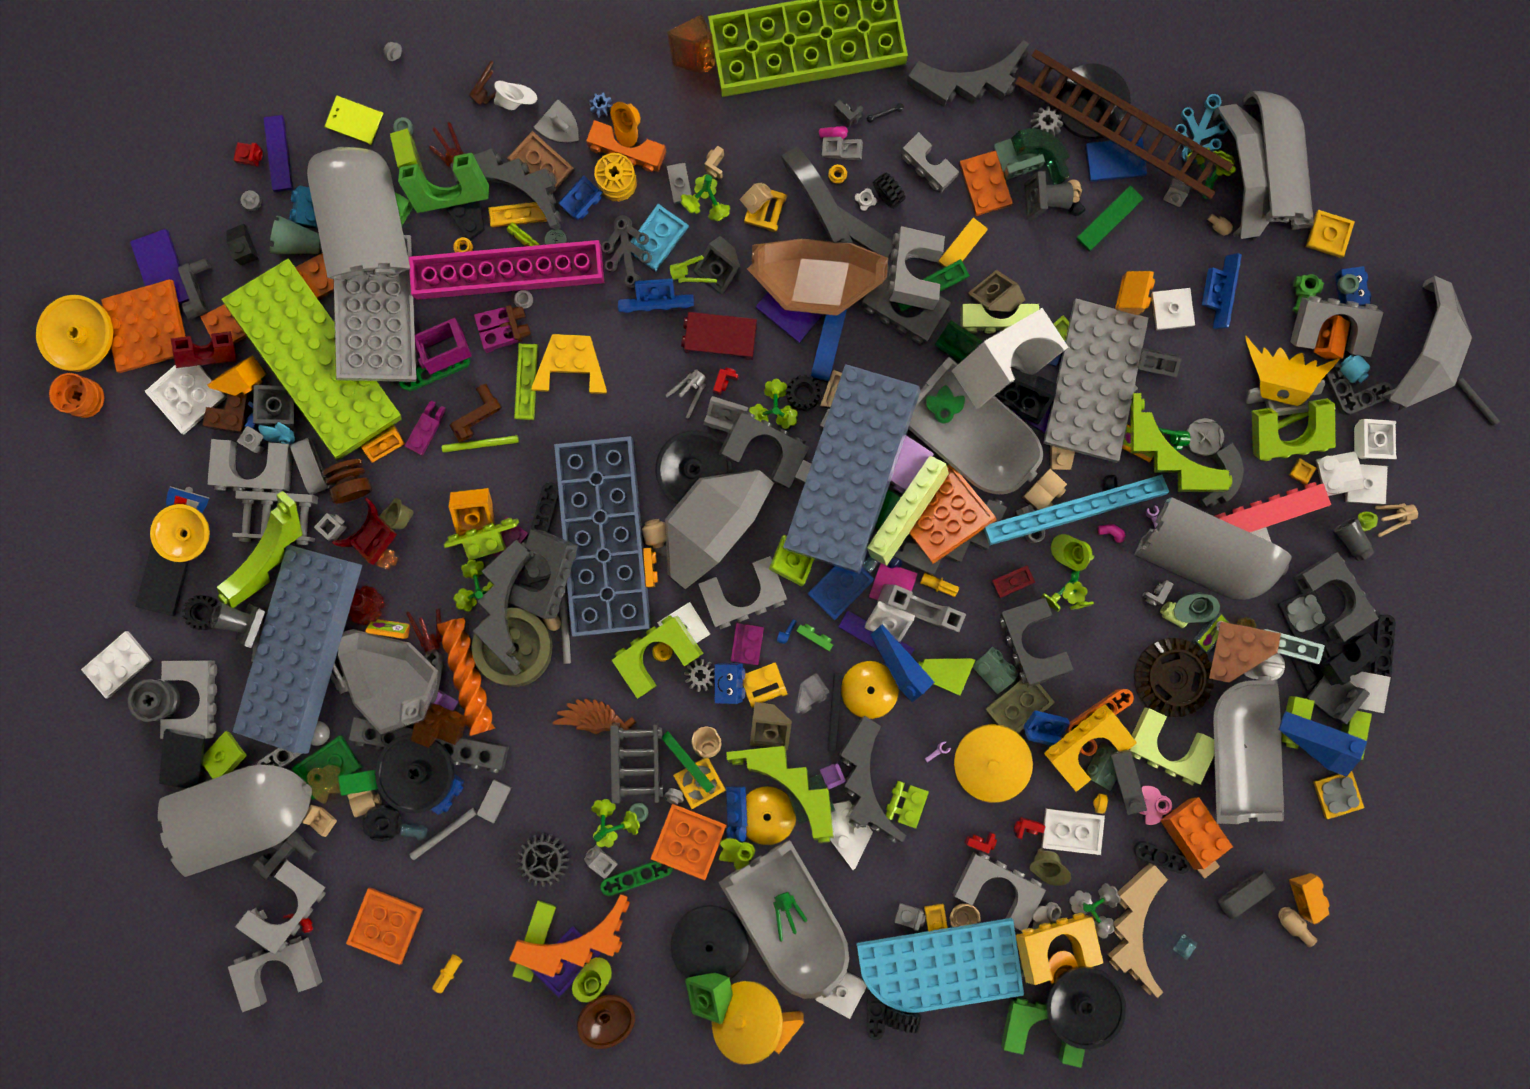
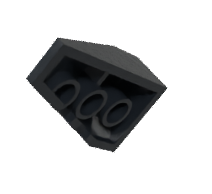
M1011 370L1015 380L996 395L1003 400L1006 406H1011L1016 410V414L1021 418L1039 425L1056 396L1057 383L1040 376Z

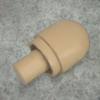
M1072 179L1068 182L1073 186V202L1076 203L1080 200L1079 197L1081 196L1082 189L1080 182Z
M1214 214L1208 217L1207 220L1213 224L1212 227L1219 234L1225 236L1232 232V223L1221 216L1218 218Z
M558 615L553 619H543L546 627L551 631H556L561 627V620Z

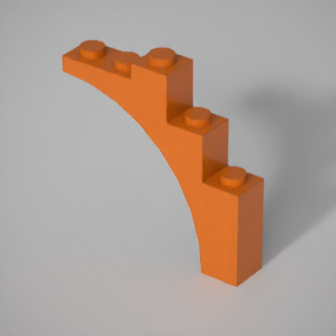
M620 894L615 906L606 918L594 929L579 938L549 945L534 944L518 939L509 960L554 977L555 973H560L563 962L560 961L561 959L581 967L585 963L589 964L593 954L590 951L591 948L613 957L614 952L619 953L622 942L619 941L620 936L614 934V931L618 932L623 920L619 918L622 912L626 913L630 903L627 901L628 896Z

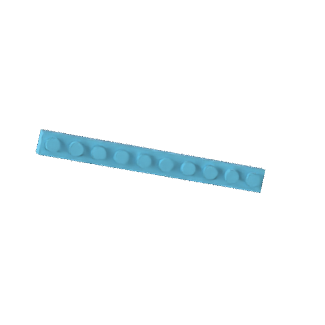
M1159 475L991 523L983 530L989 545H994L1164 496L1169 493L1163 475Z

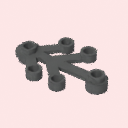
M620 215L614 221L615 231L608 241L602 243L601 248L606 253H612L614 245L620 236L622 243L612 259L605 262L604 267L606 270L614 272L624 255L627 272L624 282L627 287L635 289V281H641V278L635 274L632 253L637 255L640 261L646 264L651 262L652 255L631 243L628 233L635 237L636 241L641 245H646L649 242V236L633 228L629 217ZM624 221V226L620 228L621 222ZM645 236V240L641 242L640 238ZM610 244V249L606 250V246ZM645 254L648 255L647 260L643 259ZM613 263V267L609 269V264ZM630 277L634 279L632 283H629Z

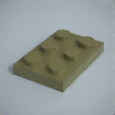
M1020 679L986 707L985 710L998 725L1009 727L1019 733L1024 729V724L1034 710L1044 712L1055 702L1040 684L1027 688L1026 683L1022 684Z

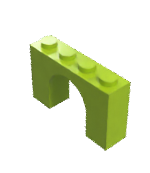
M1328 398L1308 401V426L1300 437L1291 441L1280 439L1278 434V413L1272 408L1253 410V454L1261 461H1269L1275 457L1288 458L1293 454L1306 455L1311 451L1324 452L1328 451L1329 448H1335V403Z
M671 615L661 621L663 625L658 628L656 626L646 631L647 636L642 639L640 637L636 638L630 643V648L627 650L625 648L620 649L615 653L616 657L612 659V662L637 699L657 686L643 663L644 651L652 642L666 643L674 650L684 666L704 654L678 615L673 618Z
M1289 696L1286 712L1311 720L1314 701ZM1357 711L1347 724H1342L1341 731L1367 741L1372 714ZM1281 733V740L1286 743V747L1298 749L1299 745Z

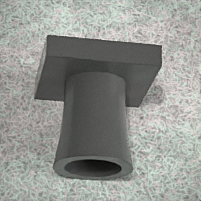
M1045 171L1036 172L1025 182L1027 220H1035L1048 207L1070 209L1074 197L1072 184L1067 182L1046 185Z
M219 602L213 611L210 627L237 632L235 639L242 645L252 648L265 611L255 604L248 603L245 612H242Z

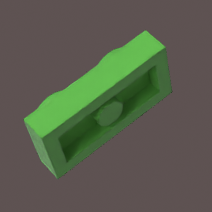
M806 623L804 626L800 624L796 632L827 651L831 650L833 646L830 643L831 638L824 634H821V636L815 634V629Z

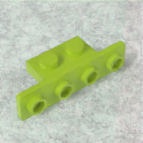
M507 518L502 520L501 524L494 525V523L483 526L481 530L474 528L466 531L461 536L458 534L447 537L448 540L443 544L444 548L462 543L468 560L503 551L506 549L500 532L516 527L519 520Z

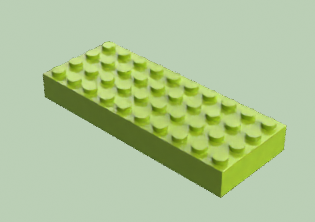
M796 0L708 16L722 97L905 65L908 58L897 0Z
M289 258L222 298L225 307L336 461L342 459L401 420V414L377 381L336 380L335 322Z

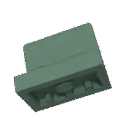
M1029 133L994 144L1005 180L1041 169L1045 162L1043 154L1037 155Z

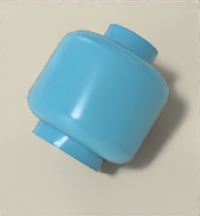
M1352 354L1341 363V372L1350 383L1357 381L1362 383L1369 377L1370 365L1362 356H1354Z

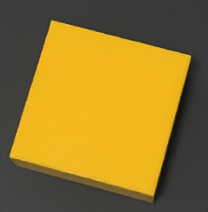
M1299 458L1289 476L1307 485L1316 467Z

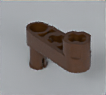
M487 384L476 388L484 404L450 424V428L459 443L468 440L474 435L470 427L502 409L497 398L493 397Z

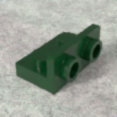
M950 320L936 341L935 346L961 363L980 346L982 340Z

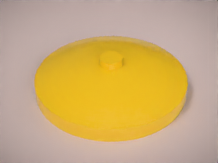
M80 295L63 296L50 303L42 312L36 328L37 345L43 357L57 368L71 372L88 370L100 363L111 347L113 326L110 316L98 302Z
M988 724L971 730L963 737L955 752L954 767L959 783L970 795L986 802H1003L1015 797L1026 787L1031 778L1033 760L1029 746L1020 734L1003 725Z
M752 981L737 982L731 985L733 995L725 1018L721 1024L712 1021V1032L719 1050L729 1060L739 1064H755L766 1059L778 1045L783 1026L782 1012L776 997L767 987Z

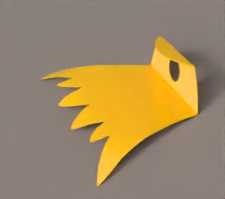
M1245 336L1250 355L1260 378L1262 398L1299 406L1313 394L1317 385L1340 360L1335 359L1316 367L1317 360L1305 365L1303 353H1299L1289 360L1282 348H1279L1274 357H1272L1266 348H1263L1261 353L1250 339ZM1280 390H1286L1289 392V396L1284 398L1277 396V393Z

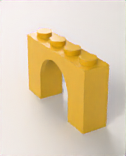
M1106 704L1098 708L1091 716L1083 720L1076 728L1067 733L1044 753L1076 792L1091 780L1078 762L1079 752L1086 742L1094 738H1106L1119 752L1129 750L1137 744Z
M1084 913L1073 914V918H1060L1054 924L1043 923L1037 929L1027 928L1023 929L1021 934H1017L1016 941L1026 983L1037 985L1052 980L1047 953L1051 941L1061 934H1064L1070 940L1078 967H1093L1103 964L1093 917L1084 915Z

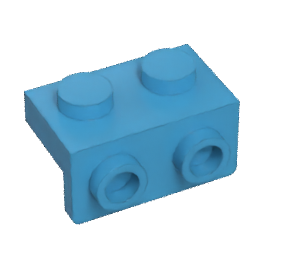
M299 185L291 194V202L294 203L293 209L290 210L289 219L301 226L317 228L310 188Z

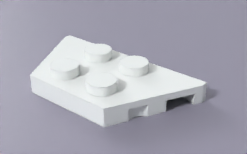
M849 800L831 803L834 838L830 840L852 870H854L873 831L868 825L866 828L859 827L857 829L848 823L850 819L846 818V815L852 807V803Z

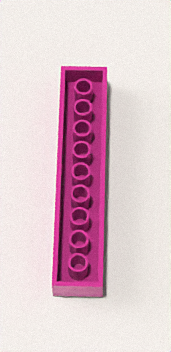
M599 240L409 257L411 295L416 300L604 283L602 248Z

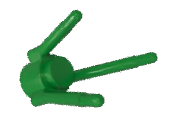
M1159 428L1161 433L1170 434V442L1174 444L1173 448L1175 450H1182L1183 446L1189 445L1191 436L1188 431Z
M789 892L775 896V902H773L780 942L783 941L780 909L781 912L785 911L793 934H796L797 931L789 911L792 905L803 921L807 922V918L796 903L794 896H790Z

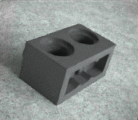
M1142 348L1138 369L1177 377L1182 358L1179 355Z

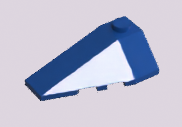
M883 624L870 634L899 689L911 702H914L935 683Z
M1286 711L1278 729L1295 744L1304 749L1311 757L1320 762L1327 770L1345 777L1359 763L1367 744L1366 740Z

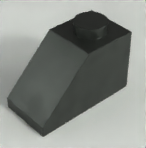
M245 224L226 231L227 245L234 261L242 266L259 259Z

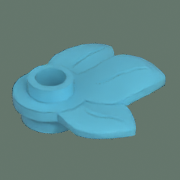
M278 422L275 427L259 424V432L264 436V440L283 444L294 443V432L282 423Z

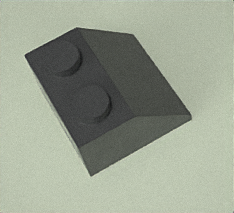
M254 385L253 424L275 427L279 422L289 429H294V401L284 387Z

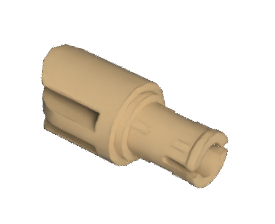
M1281 908L1278 917L1282 926L1292 936H1298L1307 947L1314 946L1317 939L1307 929L1305 920L1291 908Z

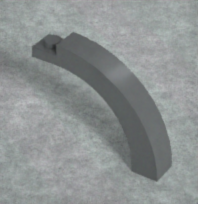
M795 147L781 155L788 173L792 175L802 188L816 211L829 240L834 243H853L849 235L850 231L837 204L805 154L798 147Z

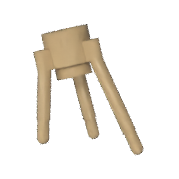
M1405 503L1375 506V509H1399L1397 514L1383 517L1382 521L1396 518L1402 521L1379 533L1378 537L1410 524L1411 520L1418 518L1417 508L1413 504L1407 506Z

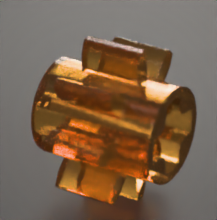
M386 549L377 560L376 566L389 570L391 565L396 566L398 557L394 556L396 551Z

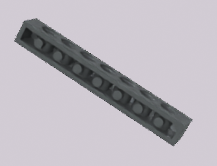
M358 716L353 718L349 740L355 741L354 745L366 747V744L374 745V749L383 750L390 743L387 738L390 732L380 734L366 718ZM405 726L390 732L397 739L401 736L412 734L414 727ZM370 729H374L376 731V737L374 739H371L369 737ZM461 737L455 745L438 738L436 739L443 746L446 743L451 745L452 752L450 756L454 765H461L462 762L467 763L469 768L479 769L482 766L487 767V771L498 773L499 770L505 768L509 746ZM465 747L471 750V756L469 758H466L463 755V749ZM483 751H487L490 754L488 762L484 761L481 757Z

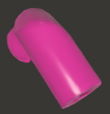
M845 126L819 129L820 138L842 137L844 139L848 133V129Z
M1117 525L1097 526L1098 535L1111 534L1117 543H1122L1125 540L1124 530Z

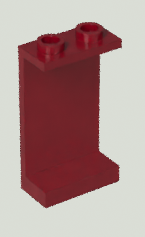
M688 312V317H684L683 328L686 329V336H682L681 347H684L685 353H689V351L745 356V360H753L757 319Z

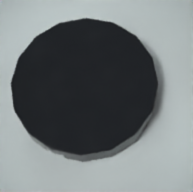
M390 805L374 806L364 815L362 821L363 831L374 841H389L400 833L402 816L397 809Z

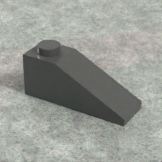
M1131 750L1111 754L1127 814L1147 811Z

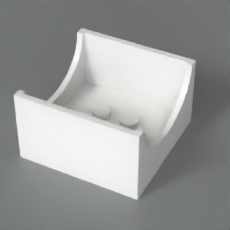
M1043 308L984 341L959 363L952 372L975 408L978 409L1015 380L1011 367L1019 369L1023 373L1034 375L1065 351L1068 346Z

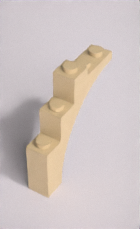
M1148 863L1117 893L1121 898L1119 904L1126 911L1114 921V933L1121 940L1123 938L1124 940L1107 955L1112 959L1109 961L1110 964L1117 971L1119 969L1124 973L1128 971L1136 981L1140 979L1144 983L1141 987L1149 995L1154 994L1158 998L1163 992L1154 981L1146 963L1143 951V928L1150 903L1157 891L1168 879L1154 864Z

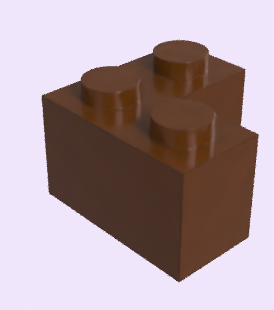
M239 393L236 396L228 394L225 410L206 407L203 426L214 430L242 434L246 428V420L253 411L248 402L253 403L254 397L249 394L244 395L243 393Z
M431 703L424 719L414 724L411 741L428 748L437 738L455 745L463 736L467 716L446 709L441 705Z

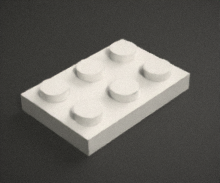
M125 631L81 670L105 698H110L152 661V658L129 631Z
M1045 808L1044 825L1046 827L1042 835L1041 847L1101 855L1105 816Z

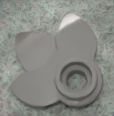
M1049 902L1046 906L1038 907L1032 915L1034 920L1032 928L1037 929L1043 923H1056V920L1061 916V908L1058 904Z

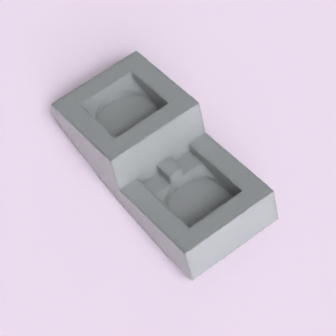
M823 137L822 157L862 160L863 141L862 139L843 140L842 137Z

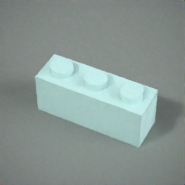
M1281 633L1278 653L1320 664L1325 645Z

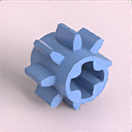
M604 92L602 95L595 93L594 99L589 100L590 105H592L590 108L591 112H597L598 118L601 115L608 116L607 113L612 107L610 105L612 102L611 97L606 99Z

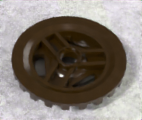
M1167 638L1156 641L1142 652L1135 665L1134 684L1137 694L1148 708L1165 716L1183 717L1192 714L1199 708H1202L1206 700L1211 696L1210 693L1214 687L1213 679H1209L1212 663L1207 658V654L1198 645L1191 643V641L1180 638ZM1178 653L1179 659L1161 663L1160 659L1162 657ZM1172 672L1179 674V681L1177 683H1172L1169 679ZM1196 672L1199 673V684L1196 691L1193 692L1191 689ZM1157 684L1171 696L1168 701L1156 691L1155 686Z

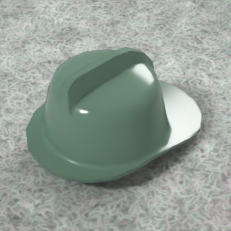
M1197 592L1182 597L1175 605L1174 615L1179 621L1185 623L1209 622L1218 615L1220 604L1214 596Z

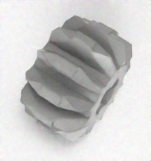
M1048 106L1046 110L1041 107L1038 113L1034 112L1030 125L1033 126L1032 132L1037 131L1036 137L1043 135L1044 140L1048 136L1053 139L1055 134L1060 133V127H1062L1063 122L1060 121L1061 114L1056 115L1057 109H1054L1052 112Z
M701 659L700 666L694 660L695 668L688 665L687 668L692 671L684 672V675L691 676L685 682L693 681L690 689L698 685L697 692L701 691V685L707 691L706 683L714 686L710 678L715 679V675H711L712 672H715V668L708 669L712 664L711 662L704 666V659ZM698 670H703V674H706V678H702L703 681H699V678L695 675L696 672L699 673Z

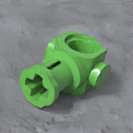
M1313 274L1302 275L1301 277L1296 276L1293 287H1295L1298 299L1292 311L1298 313L1302 297L1309 298L1310 295L1316 296V293H1321L1324 286L1322 279ZM1305 281L1311 282V289L1305 286Z

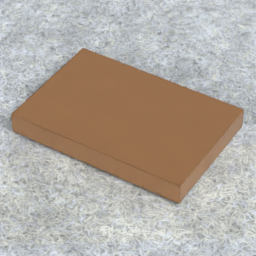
M533 131L507 158L508 161L519 158L524 163H527L530 174L547 168L556 177V189L574 171V168Z

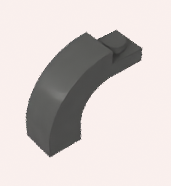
M1233 443L1226 445L1211 455L1220 470H1229V475L1232 476V486L1226 492H1210L1198 500L1197 503L1201 508L1205 506L1210 508L1218 502L1222 504L1229 501L1240 488L1243 479V462Z

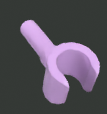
M1154 505L1155 514H1151L1149 508H1147L1146 516L1152 519L1156 528L1158 523H1155L1159 508Z
M946 742L939 743L935 752L925 758L927 763L937 755L948 753L951 748L946 749V751L942 750V745Z

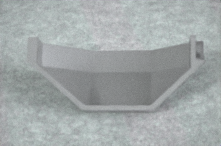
M1237 104L1219 106L1212 113L1213 121L1223 119L1236 139L1244 184L1241 226L1233 233V236H1240L1241 239L1253 237V241H1255L1269 222H1266V214L1270 211L1263 127Z
M1437 276L1425 280L1422 287L1435 293L1438 307L1422 353L1397 388L1383 394V397L1389 399V402L1400 404L1398 410L1409 407L1455 386L1472 339L1452 283Z
M757 469L699 478L665 518L668 575L686 589L716 566L753 523L774 482Z
M354 629L344 631L336 656L354 706L380 734L423 720L437 686L438 670L409 642L368 634L367 632Z

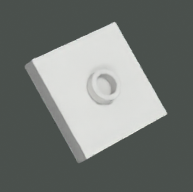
M1190 288L1151 293L1156 330L1195 326Z
M1360 464L1364 489L1346 492L1345 502L1386 504L1387 466Z
M879 601L868 618L865 629L874 632L883 624L895 639L900 642L914 621L915 615Z
M690 602L670 614L672 618L677 615L679 616L696 643L710 635ZM662 620L657 622L659 626L663 625L661 622Z
M847 971L830 996L826 998L820 996L815 998V1000L850 1019L867 985L864 980Z

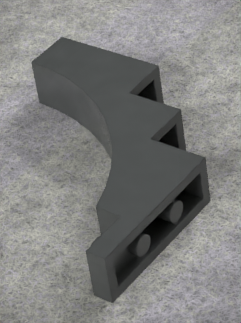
M993 498V500L989 499L985 504L996 516L997 520L995 522L1002 520L1007 507L1003 505L1004 502ZM984 530L944 557L960 563L970 543L984 550L989 549L990 545ZM905 543L902 551L897 550L893 556V559L932 576L935 574L941 561L940 559L932 564L921 548L914 543Z
M517 540L482 571L484 576L494 586L478 600V603L490 616L473 631L515 676L522 670L518 667L521 663L513 655L509 657L516 648L508 628V600L514 581L522 568L532 558L529 553L531 550L525 548L526 544L524 542L520 544Z

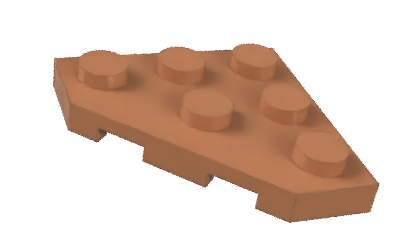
M1221 622L1209 679L1230 683L1278 653L1281 633Z

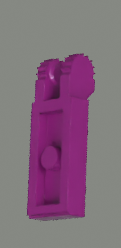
M434 401L428 403L405 444V447L422 456L441 424L440 421L446 411V408L441 406L435 418L430 417L436 403Z

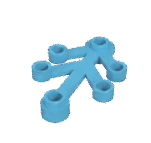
M1211 94L1205 100L1206 110L1199 126L1193 116L1194 111L1192 108L1186 107L1181 112L1182 119L1187 121L1192 132L1193 141L1200 144L1201 140L1213 135H1223L1229 129L1225 122H1220L1217 126L1206 130L1213 111L1221 105L1222 100L1219 95ZM1209 102H1213L1215 106H1210ZM1188 111L1190 116H1186L1184 112ZM1183 124L1177 125L1174 130L1178 132L1177 129L1181 128L1183 130L1181 134L1188 137L1186 126ZM1219 126H1224L1225 130H1220ZM1215 138L1209 144L1203 145V147H1210V151H1218L1222 143L1219 139ZM1212 143H1217L1218 147H1213ZM1183 146L1184 149L1182 150L1181 156L1182 159L1185 162H1187L1188 159H1186V156L1188 155V152L1193 151Z

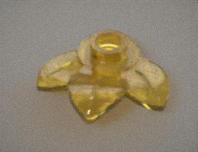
M327 765L322 769L314 768L307 774V782L312 786V795L319 802L326 803L329 793H340L337 777L341 771L339 767ZM315 774L320 775V781L315 780Z

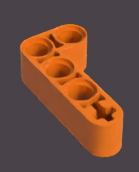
M1128 689L1115 690L1070 721V725L1065 730V733L1071 732L1074 725L1078 726L1090 714H1093L1106 703L1110 704L1111 711L1115 715L1133 703V693ZM1121 694H1126L1124 697L1125 701H1118L1122 697ZM1089 740L1091 744L1089 751L1085 752L1081 748L1079 753L1087 756L1093 755L1097 750L1095 740Z

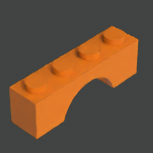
M595 120L586 140L591 151L606 154L620 153L626 156L633 166L636 164L640 165L648 172H653V170L659 172L666 154L665 145L648 139L640 146L634 148L624 147L614 139L612 126Z

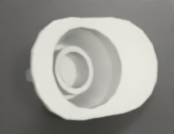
M496 81L494 84L496 89L495 105L508 110H515L520 104H533L537 101L535 92L526 86L504 81Z
M1277 653L1244 673V675L1252 679H1258V676H1271V680H1276L1284 673L1285 661Z

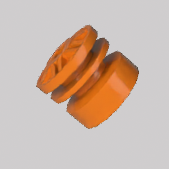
M65 373L54 379L49 390L50 402L54 408L63 413L81 418H88L97 414L102 408L105 398L103 389L97 382L73 373Z

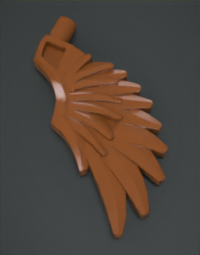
M577 699L575 701L577 704L567 703V707L572 710L558 711L557 715L565 717L553 721V725L577 726L576 730L590 731L595 735L602 731H610L612 723H620V728H623V730H629V728L637 723L633 717L624 722L615 714L614 709L610 708V705L605 706L603 701L598 703L596 699L593 700V703L588 699H585L584 702Z

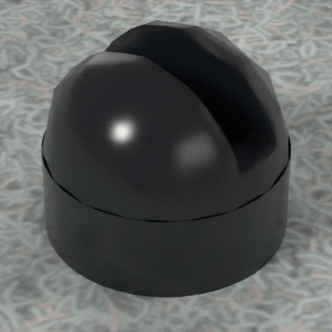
M1079 201L1073 202L1069 209V212L1074 216H1079L1086 211Z
M1116 475L1104 477L1103 481H1106V484L1103 487L1110 490L1118 487Z

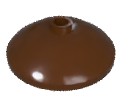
M605 995L592 1000L583 1008L577 1020V1032L580 1039L587 1046L595 1049H606L621 1043L633 1029L635 1023L634 1009L627 999L618 995Z

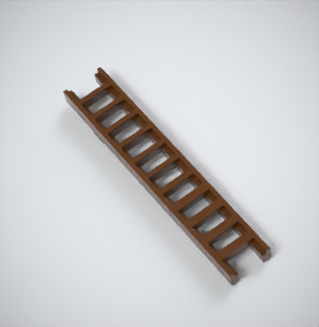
M1037 49L1034 50L1031 55L1032 58L1043 63L1045 66L1034 84L1018 77L1015 82L1018 87L1211 200L1216 192L1203 185L1202 182L1206 181L1213 170L1214 164L1227 172L1232 169L1234 164ZM1053 69L1061 75L1048 94L1040 88ZM1070 79L1077 83L1066 103L1058 100L1057 96L1066 81ZM1085 88L1091 91L1093 95L1081 113L1072 107ZM1101 97L1108 101L1110 105L1098 123L1089 118V115ZM1115 107H1118L1125 111L1126 115L1116 131L1113 132L1104 127ZM1131 116L1142 121L1143 124L1130 142L1121 137L1120 134ZM1149 125L1159 131V134L1149 150L1145 151L1136 144ZM1164 135L1176 141L1166 159L1162 161L1152 154ZM1183 145L1193 152L1181 171L1169 165L1179 147ZM1200 155L1210 162L1196 181L1185 173L1196 156Z

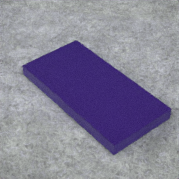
M163 229L130 241L145 286L170 279L174 281L178 304L190 301L178 270L180 264L169 231Z

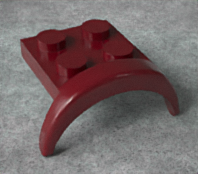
M365 497L364 499L368 505V514L364 524L350 537L342 540H333L332 544L340 547L353 546L368 563L374 565L397 534L378 515L375 505Z

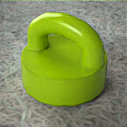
M1362 512L1358 515L1364 531L1377 526L1378 517L1376 514Z

